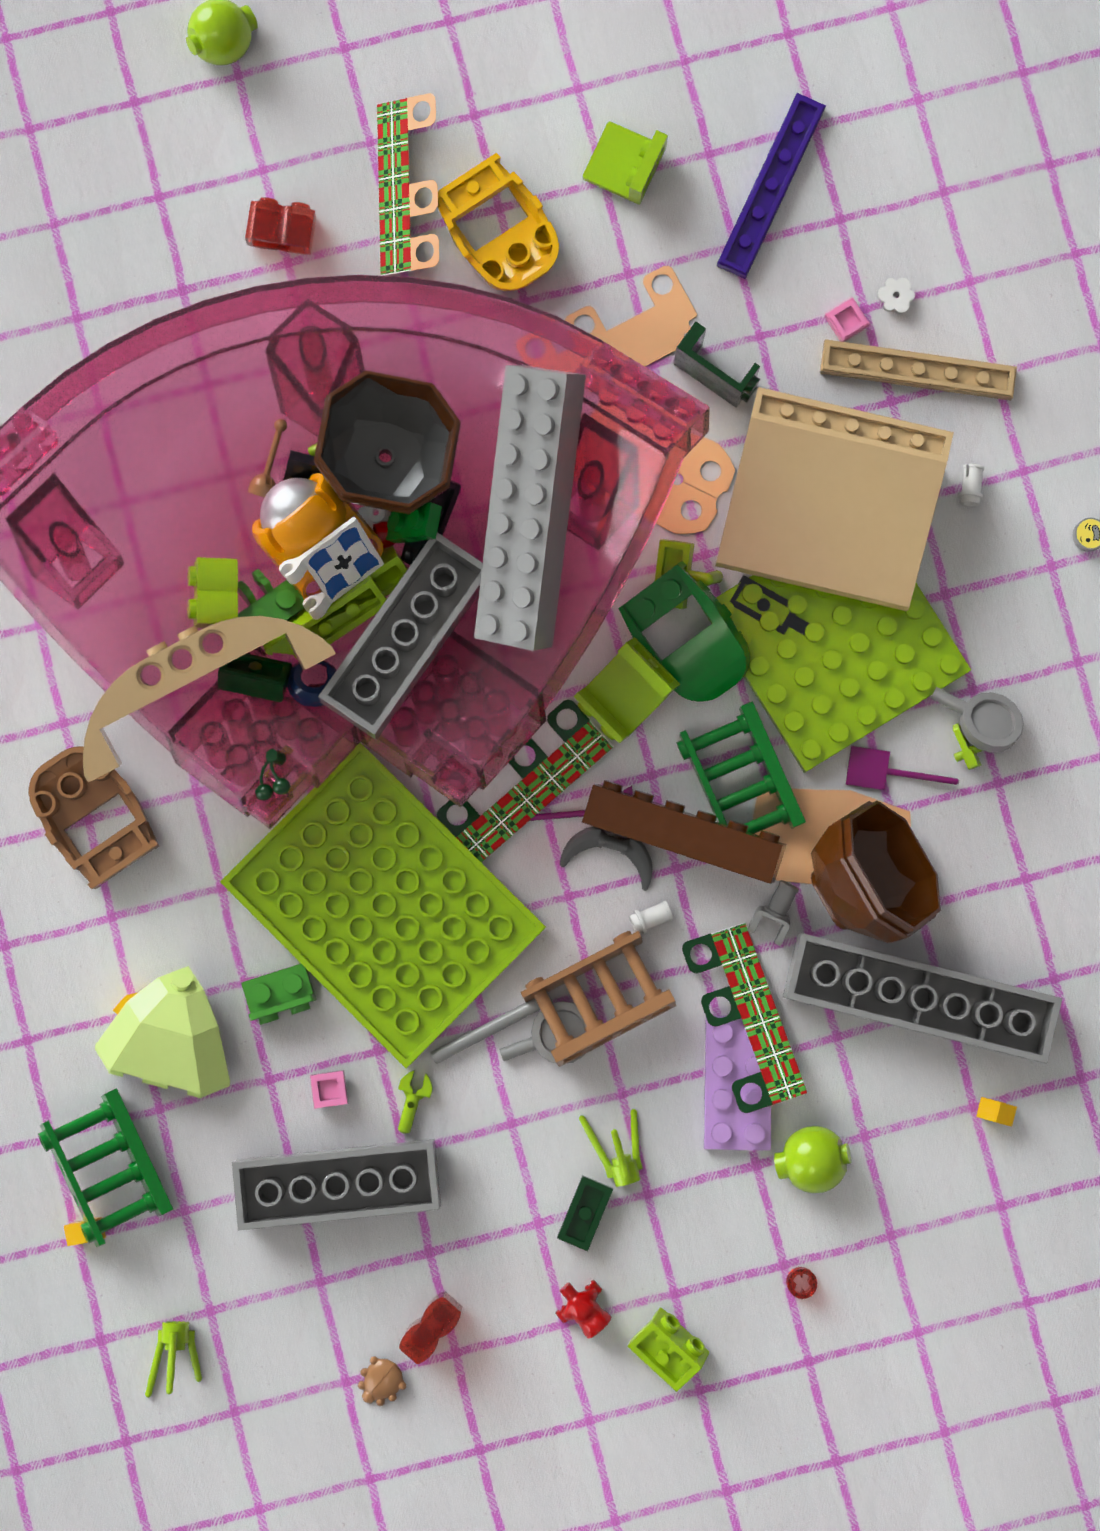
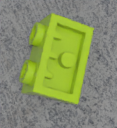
M661 1307L627 1345L676 1392L702 1369L709 1355V1351L705 1348L703 1342L699 1338L692 1336L680 1325L679 1320L674 1315L667 1313Z

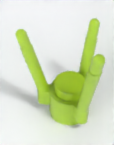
M635 1109L631 1110L633 1159L631 1154H624L618 1131L613 1129L611 1134L617 1157L611 1159L612 1165L585 1116L581 1115L579 1121L605 1167L607 1178H613L616 1187L639 1181L641 1178L638 1170L643 1167L639 1151L637 1111Z
M162 1322V1330H158V1342L145 1392L147 1398L151 1397L164 1345L165 1350H168L167 1394L170 1395L173 1392L176 1351L185 1350V1343L188 1344L195 1379L197 1382L202 1380L195 1345V1330H189V1322Z

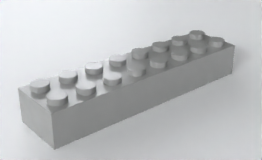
M506 365L474 633L475 639L532 651L553 647L586 380L585 374L524 365Z
M798 933L782 997L1042 1063H1048L1062 998L804 933Z

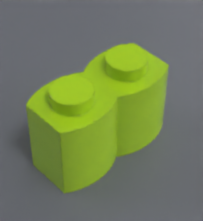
M197 557L194 566L188 567V586H193L194 599H188V619H193L194 625L197 628H206L220 621L237 618V559Z

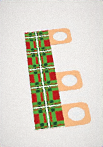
M431 93L377 104L381 276L436 266L439 262V239L435 234L413 238L410 235V217L432 213L438 207V186L434 180L409 184L408 131L428 127L435 122L436 100L435 96ZM426 101L431 108L430 115L424 121H416L413 117V109L418 102ZM429 188L433 195L432 201L427 207L419 208L415 204V195L419 189ZM422 242H430L434 248L433 256L427 262H420L416 257V249Z

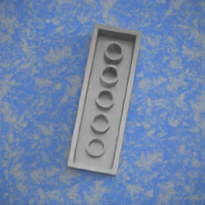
M437 532L436 539L427 541L318 696L321 703L377 740L479 595L483 563Z
M435 1139L237 1159L232 1162L238 1231L439 1210L441 1207Z

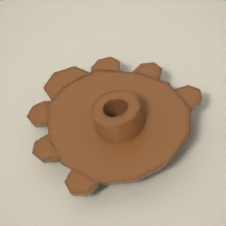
M376 1356L371 1357V1365H369L368 1369L363 1368L360 1371L364 1381H359L358 1388L364 1390L362 1394L364 1402L371 1404L376 1400L378 1406H383L386 1398L390 1401H395L397 1399L396 1393L399 1389H406V1383L403 1381L402 1372L396 1363L388 1359H378Z

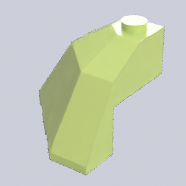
M189 966L158 977L128 1000L95 1045V1051L109 1074L120 1077L128 1074L142 1078V1083L168 1089L169 1086L187 1090V1095L197 1098L205 1097L230 1086V1078L217 1021L204 989Z

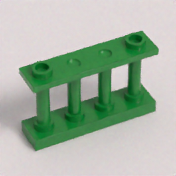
M753 701L740 706L739 711L741 715L736 716L737 720L690 740L686 730L680 732L681 741L676 742L683 760L690 759L712 812L717 816V822L727 825L722 813L723 811L767 792L770 794L776 793L781 805L776 806L777 810L745 823L748 826L747 832L755 834L781 822L783 824L789 823L792 829L806 822ZM740 732L750 734L754 745L749 746L750 750L703 770L696 751ZM751 763H763L767 775L763 776L762 781L718 800L716 799L710 786V781Z
M117 1088L101 1096L103 1103L99 1104L100 1108L54 1130L48 1120L40 1125L42 1132L38 1133L44 1150L46 1152L52 1151L85 1223L80 1225L86 1241L88 1243L94 1241L96 1247L106 1243L102 1233L146 1211H149V1213L155 1211L158 1217L173 1210ZM104 1120L107 1122L113 1121L117 1133L113 1134V1139L69 1160L66 1159L60 1146V1141ZM116 1151H127L132 1162L128 1164L127 1169L81 1191L73 1172ZM133 1180L136 1183L141 1181L146 1192L142 1195V1199L95 1221L87 1204L88 1202Z

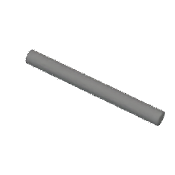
M547 991V994H548V996H549L551 1002L553 1003V1001H552V999H551V997H550V995H549V993H548V991ZM534 998L430 1053L435 1063L438 1064L541 1009Z

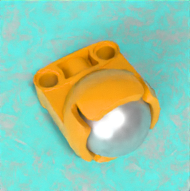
M320 473L312 474L309 479L291 478L283 480L273 486L262 502L260 519L256 520L252 526L255 541L278 568L284 561L301 556L353 516L358 520L368 538L373 539L372 544L380 557L383 552V544L377 534L351 503L343 502L339 499ZM308 570L298 583L292 584L304 600L311 595L322 592L321 589L314 593L306 592L308 584L315 581Z

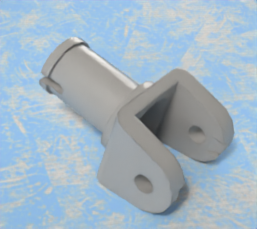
M780 880L769 906H759L756 909L747 931L754 933L764 915L782 924L774 941V944L781 946L790 929V920L786 914L799 889L788 882Z

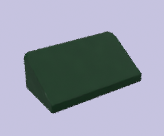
M246 653L219 667L218 689L282 702L287 689L292 663Z

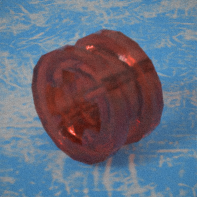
M796 1267L788 1273L786 1285L793 1296L798 1299H806L815 1293L817 1279L811 1270L806 1267ZM803 1274L809 1276L807 1279L810 1285L806 1291L801 1288V1292L796 1291L797 1284L794 1278L797 1275L802 1278Z

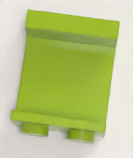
M635 637L627 641L617 651L618 654L585 688L573 696L578 701L580 710L589 717L593 716L602 725L600 727L602 732L609 739L616 740L618 743L629 737L680 685Z

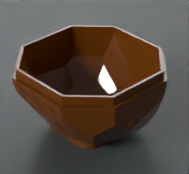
M878 800L873 803L871 801L866 802L830 825L811 852L814 868L811 874L812 885L831 919L840 929H849L871 938L891 943L910 937L934 919L936 914L941 911L937 872L907 820Z

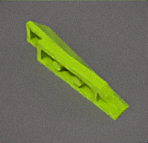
M394 546L385 548L381 555L384 565L333 602L323 617L315 620L309 612L303 609L290 619L289 622L305 627L323 638L327 643L332 644L377 614L387 600L386 596L391 594L408 568ZM285 634L263 645L268 655H273V652L289 654L297 659Z

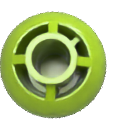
M208 0L200 4L193 11L187 27L188 37H186L187 46L193 55H198L207 63L219 66L232 64L242 58L247 52L251 43V32L258 28L256 17L247 5L239 8L229 0Z
M808 1126L799 1129L788 1138L783 1152L774 1154L778 1178H789L795 1187L808 1193H823L836 1187L847 1172V1164L852 1162L849 1145L843 1144L841 1138L833 1131L820 1126Z

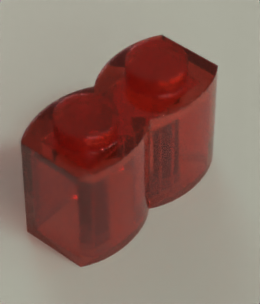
M261 197L259 201H251L245 235L248 246L311 255L317 218L315 210L310 209L308 204L301 202H292L291 206H282L278 204L277 200L268 197Z
M446 1291L437 1294L428 1303L423 1316L415 1320L406 1329L399 1349L416 1364L427 1360L435 1351L439 1339L455 1328L460 1319L463 1306Z

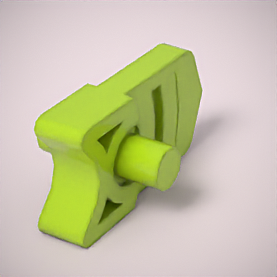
M959 723L953 725V732L962 749L953 754L955 760L959 762L964 759L969 770L981 766L982 764L977 753L983 750L976 748L974 745L970 746V743L961 731Z

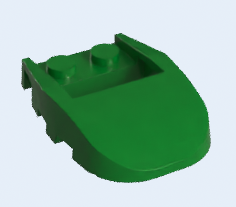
M681 561L618 609L632 638L635 637L680 683L674 691L687 700L696 702L710 701L724 694L746 675L750 665L749 647L743 634L737 630L730 617L732 614L726 605L721 604L701 580L696 582L683 569L687 565ZM693 595L712 621V624L662 660L642 632Z

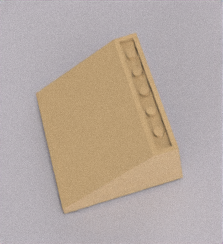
M758 387L715 566L908 611L943 481L954 432Z

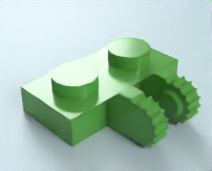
M256 569L251 573L254 582L265 594L260 599L256 600L246 583L243 581L238 582L237 591L248 605L247 608L238 613V617L265 616L289 621L305 609L302 604L304 599L293 585L285 580L273 589L270 581L260 569Z

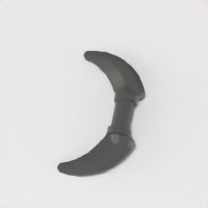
M593 826L575 834L563 849L560 859L561 867H565L578 853L590 848L604 847L621 852L637 868L641 878L642 889L646 891L650 885L652 860L645 845L640 841L631 838H625L624 840L610 836L606 832H602L600 828Z

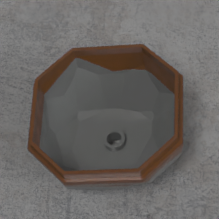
M365 370L326 395L314 463L341 501L411 514L449 489L461 421L433 383ZM386 453L390 455L391 460L383 462L379 459V456Z

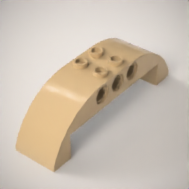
M265 616L237 617L220 621L200 631L194 625L177 634L180 641L169 647L165 641L146 650L149 657L130 667L109 686L99 699L90 717L84 738L83 768L87 782L95 780L120 767L122 764L103 727L285 634L303 670L335 655L333 647L323 638L301 625L284 619ZM217 634L221 637L223 647L218 653L211 654L205 651L203 640L207 635ZM181 649L189 651L192 656L191 665L184 670L175 667L172 661L174 653ZM149 665L156 666L161 672V679L156 685H149L142 678L144 668Z

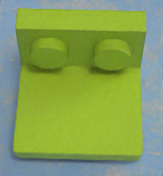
M611 121L607 122L583 173V180L640 205L664 155L668 135L656 130L651 140Z

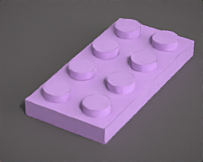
M715 1016V1017H717V1018H723V1017H726V1016ZM707 1018L705 1020L704 1149L771 1151V1106L750 1113H743L739 1110L732 1091V1084L736 1080L761 1072L742 1018L716 1027L711 1026ZM747 1083L741 1088L740 1095L745 1103L756 1104L762 1097V1091L757 1084Z

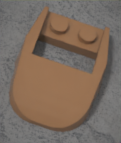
M77 746L60 752L41 765L30 780L28 794L35 815L40 818L46 831L45 836L51 845H54L74 870H79L90 882L87 885L91 889H97L119 872L160 846L139 800L127 782L114 769L88 783L84 776L83 768L84 747ZM119 794L136 820L81 856L65 830Z

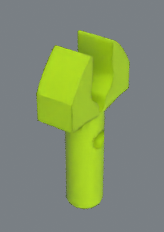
M415 1070L409 1072L400 1080L398 1089L403 1090L406 1096L398 1126V1131L403 1134L411 1132L419 1100L424 1097H431L433 1085L427 1073L424 1076L423 1087L417 1090L416 1094L413 1093L414 1089L411 1086Z

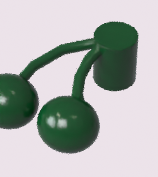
M270 749L266 753L267 761L262 767L260 785L255 791L256 797L262 801L270 799L273 791L278 795H284L290 790V782L285 778H279L274 771L273 764L281 766L286 762V755L275 749ZM268 764H270L271 772L276 779L272 787L269 784H263L264 771Z

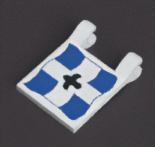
M353 516L301 556L284 561L279 566V571L291 585L298 583L307 570L310 572L322 592L307 597L302 604L311 617L318 620L325 615L333 602L384 565V562L358 520Z

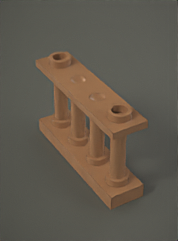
M627 931L613 939L614 944L545 980L543 977L531 980L525 985L526 989L520 992L525 1002L535 998L557 1041L555 1043L556 1048L551 1050V1053L559 1067L677 1006L669 989L662 992L661 989L656 988L635 948L643 943L639 931L633 934ZM622 953L645 994L643 997L645 1002L634 1008L631 1004H627L606 964L607 961ZM593 968L616 1010L614 1012L615 1018L605 1023L596 1017L576 978ZM563 984L567 987L586 1024L584 1028L586 1033L576 1038L573 1035H568L547 994V991L549 992Z

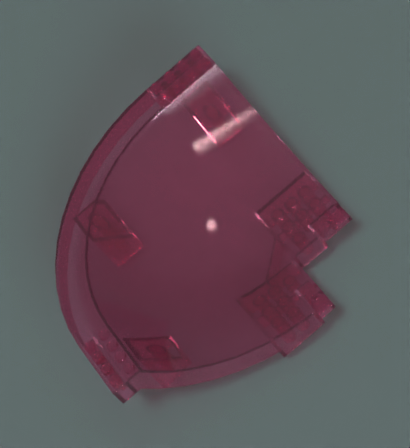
M375 275L314 277L254 286L203 300L174 311L107 343L64 371L0 426V581L56 643L106 692L109 686L126 670L149 657L146 650L163 641L169 647L180 641L177 634L194 626L193 619H188L187 614L188 599H194L193 586H188L187 576L188 567L194 566L197 557L237 559L238 582L243 581L246 583L256 600L265 595L253 580L251 573L256 569L262 571L270 581L273 589L287 580L282 576L279 568L257 544L253 536L252 526L256 520L260 519V509L264 498L247 492L250 482L256 475L264 473L276 431L274 428L276 420L283 419L287 422V429L282 432L270 473L275 483L278 484L284 479L290 451L293 450L309 455L308 447L317 443L326 395L365 370L433 383L461 421L451 476L452 481L461 484V490L443 536L483 563L506 365H524L585 374L586 380L553 647L532 651L475 639L478 595L377 740L327 706L310 707L300 704L291 696L288 688L282 702L218 689L219 668L129 714L152 737L171 752L175 764L246 817L252 815L269 829L277 823L311 785L318 788L360 742L410 778L416 775L461 807L478 788L484 790L546 722V708L561 689L593 640L644 549L669 496L683 459L709 432L710 407L611 345L562 318L515 299L460 284L427 279ZM383 453L379 456V459L383 462H389L391 457L389 454ZM351 503L357 511L363 507L362 505ZM379 511L374 512L375 516L379 514ZM405 543L393 545L400 556L402 555ZM316 581L308 584L306 592L314 593L320 589ZM238 593V613H240L248 605ZM375 615L330 644L336 654L325 659V661L331 663L337 670ZM209 634L203 640V647L206 652L215 654L222 649L223 641L217 634ZM263 645L247 653L292 663V667L295 663L299 662L298 659L289 654L273 652V655H268ZM181 649L174 653L172 661L175 667L184 670L191 665L192 656L189 651ZM316 664L303 670L301 673L303 683L313 688L322 686L327 681V668ZM149 665L144 668L142 678L145 683L156 685L161 679V672L156 666ZM270 749H275L286 755V762L281 766L273 764L274 771L279 778H285L290 782V790L284 795H278L273 791L270 799L262 801L256 797L255 791L260 785L261 770L267 761L266 753ZM268 764L264 771L263 784H269L272 787L276 779L271 772L270 764Z

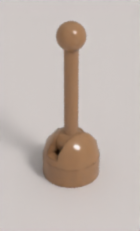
M278 419L274 423L276 431L264 473L252 478L247 491L250 494L265 498L269 490L276 485L270 473L282 432L287 429V422L283 419Z

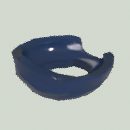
M325 660L318 663L327 668V681L322 686L316 688L309 687L303 683L301 679L303 669L300 663L297 662L293 665L288 678L287 688L295 701L304 706H325L321 703L318 696L337 671L331 663Z

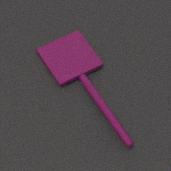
M851 746L845 785L885 790L887 775L954 785L959 784L957 778L888 768L890 751Z

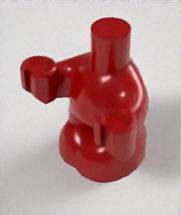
M592 1280L590 1285L585 1286L586 1291L577 1292L571 1283L568 1282L560 1289V1293L568 1302L562 1306L560 1311L557 1310L555 1314L563 1323L575 1320L581 1327L584 1335L590 1339L601 1332L612 1318L596 1302L602 1288L595 1280Z

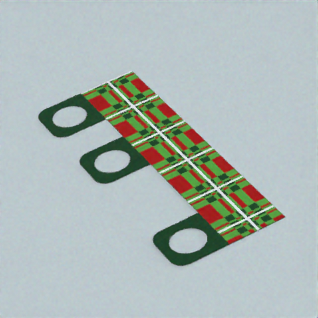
M564 700L547 716L548 724L565 742L549 757L529 736L520 738L506 751V761L520 775L522 780L480 816L461 795L454 796L438 810L437 818L480 862H483L614 747L574 701ZM564 709L573 710L578 718L575 727L569 730L560 728L556 721L558 713ZM521 746H529L535 751V760L529 766H521L515 761V751ZM453 805H462L467 810V820L461 825H453L447 819V811Z
M745 922L685 942L682 946V951L688 968L692 973H701L722 965L730 985L707 993L702 997L701 1004L708 1023L716 1027L742 1018L761 1071L738 1079L732 1084V1091L739 1110L743 1113H750L806 1094V1087ZM704 944L710 948L712 957L707 964L698 965L692 961L690 952L695 945ZM724 997L730 1002L731 1010L726 1017L717 1018L711 1014L709 1005L714 998ZM747 1083H755L761 1088L762 1097L756 1104H747L741 1098V1088Z

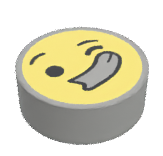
M1085 518L1075 526L1072 537L1079 549L1091 552L1100 548L1099 519Z

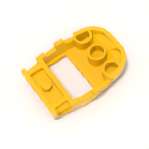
M495 153L438 190V209L455 245L481 277L497 290L515 291L530 285L552 268L558 256L559 242L557 234L551 222L548 221L542 209L543 205L537 196L532 195L515 172L510 174L500 164L501 157ZM508 187L527 215V218L475 251L457 226L456 221Z

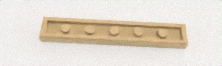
M827 339L824 340L820 374L1009 401L1013 399L1017 366Z

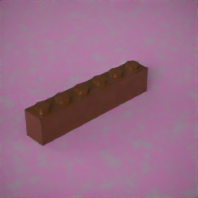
M604 780L603 785H593L581 823L769 884L775 882L787 845L779 842V835L761 830L760 835L747 832L748 826L729 820L728 825L716 822L717 816L698 810L697 814L694 815L684 811L685 805L666 800L665 805L653 802L654 795L635 790L634 795L622 792L623 785Z

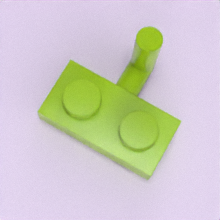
M669 539L659 540L655 581L681 561L687 565L683 569L696 582L701 580L706 586L720 583L723 580V574L718 570L707 573L691 570L694 543ZM687 598L686 600H684L682 603H680L678 606H676L675 608H678V609H685V608H687V600H688V598Z

